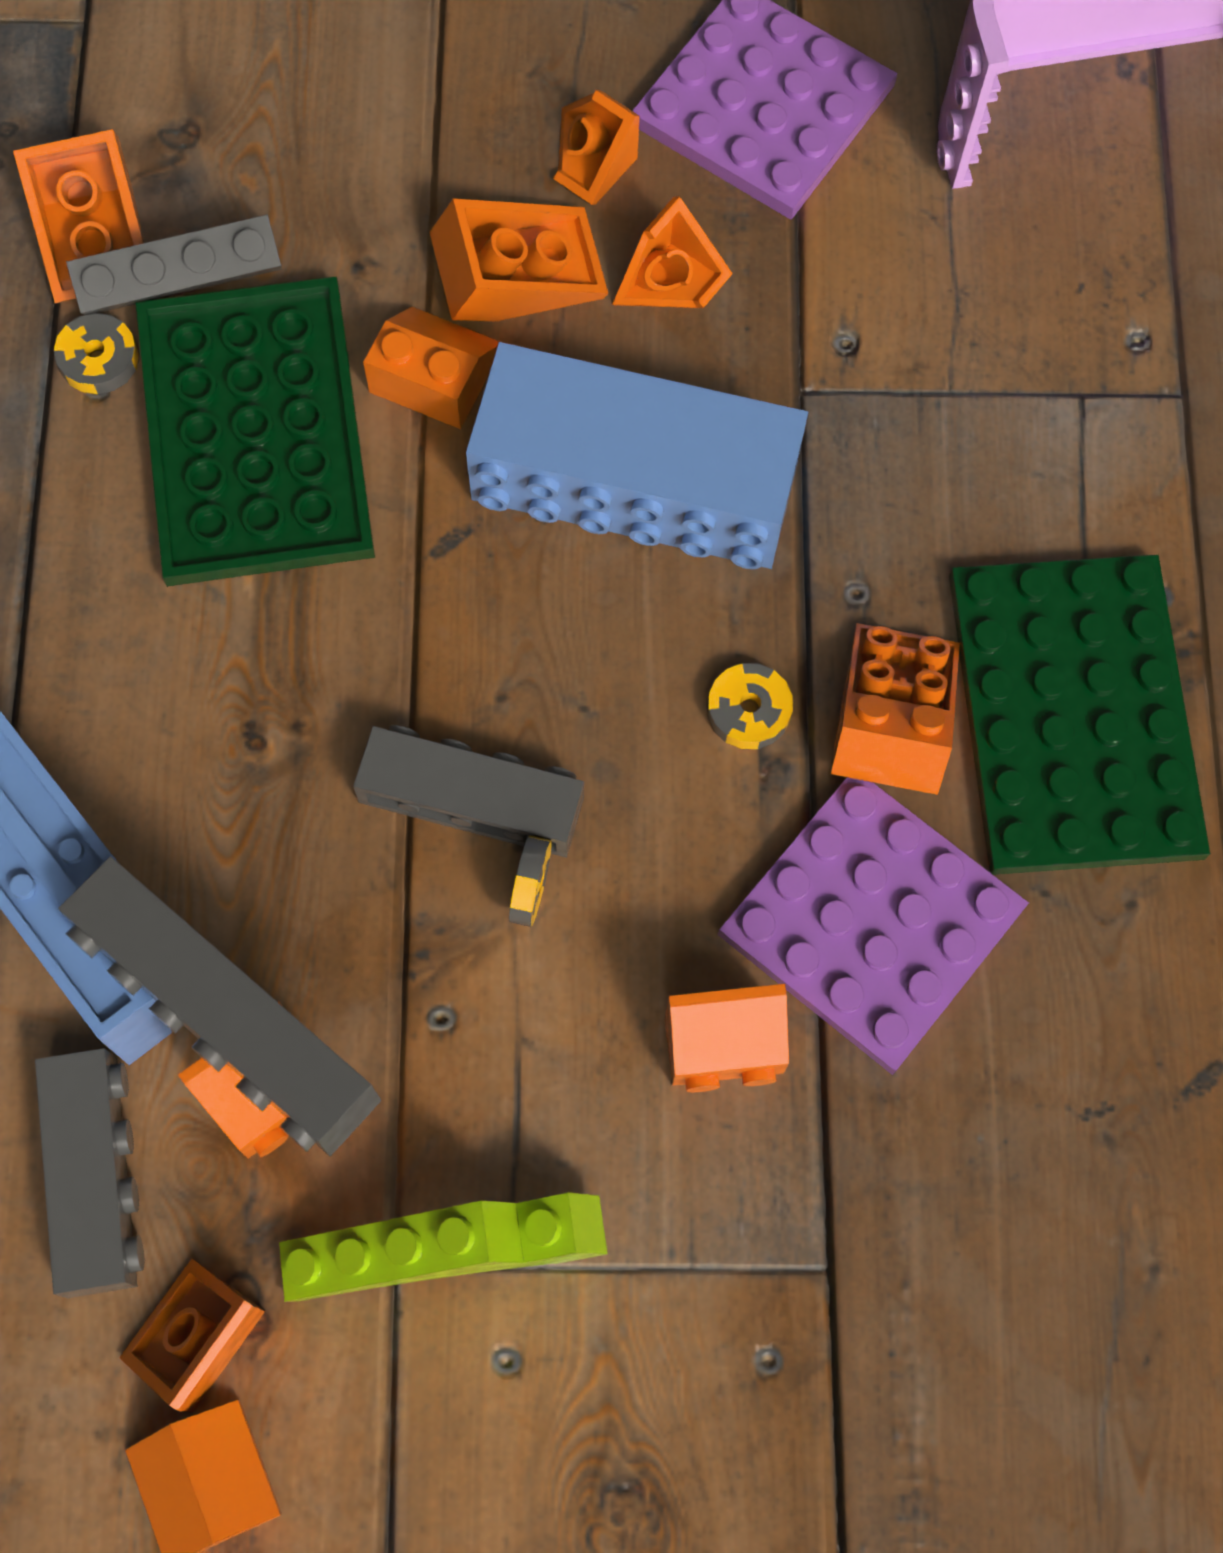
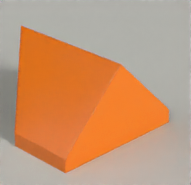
M596 90L594 93L562 107L559 163L554 180L589 204H597L638 158L640 116L601 90Z
M680 196L673 197L643 231L612 305L704 308L733 274Z

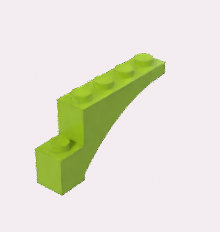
M563 1193L519 1203L481 1200L279 1242L284 1302H299L348 1292L465 1274L559 1264L608 1254L600 1196L579 1193Z

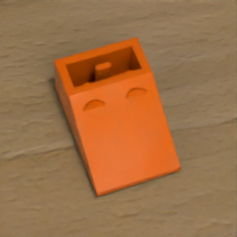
M856 623L835 738L831 774L938 795L953 743L959 642L944 640L936 636H922L896 631L884 626Z

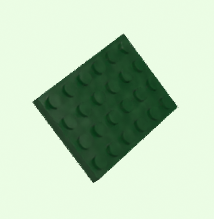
M337 276L136 302L162 576L166 586L375 558Z
M1159 554L952 568L949 574L957 640L960 643L959 654L989 872L992 875L1205 860L1211 853Z

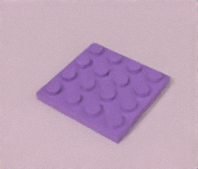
M722 0L633 109V112L640 116V131L792 220L895 86L897 73L770 0Z
M847 777L719 929L718 936L778 984H785L786 990L893 1075L1029 902L873 782Z

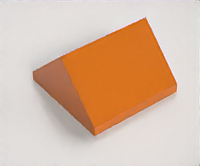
M191 1259L119 1358L169 1406L177 1411L194 1412L265 1311L200 1263Z
M235 1400L171 1423L125 1450L161 1553H200L282 1515L240 1400Z

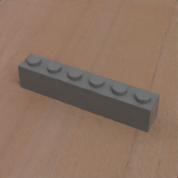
M111 856L58 908L73 925L65 934L90 958H93L99 951L106 955L113 962L107 972L133 996L141 988L156 1000L148 1009L175 1034L183 1026L194 1034L198 1040L191 1048L217 1072H220L227 1064L242 1077L235 1087L260 1111L263 1112L269 1104H272L281 1112L286 1119L279 1127L306 1152L316 1144L331 1157L382 1101L371 1083Z

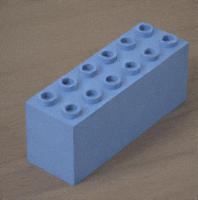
M499 342L466 451L471 500L478 501L485 508L495 511H504L509 508L526 512L534 519L542 522L552 523L561 520L578 524L585 531L594 534L613 532L626 535L642 545L655 546L660 543L678 547L684 553L694 557L703 558L712 555L730 559L735 565L746 569H758L760 567L772 569L809 412Z
M0 711V909L97 1038L130 1065L170 1035L172 1031L148 1009L156 1001L142 988L134 996L131 995L107 972L113 962L106 955L99 951L93 958H90L65 934L73 925L58 910L110 856L114 860L116 859Z

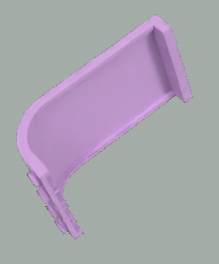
M970 0L938 122V164L942 171L947 170L952 189L968 187L972 184L973 179L969 164L979 162L977 154H981L982 150L977 135L988 132L987 124L991 123L987 103L998 100L997 92L1001 90L998 74L1031 67L1223 38V0Z

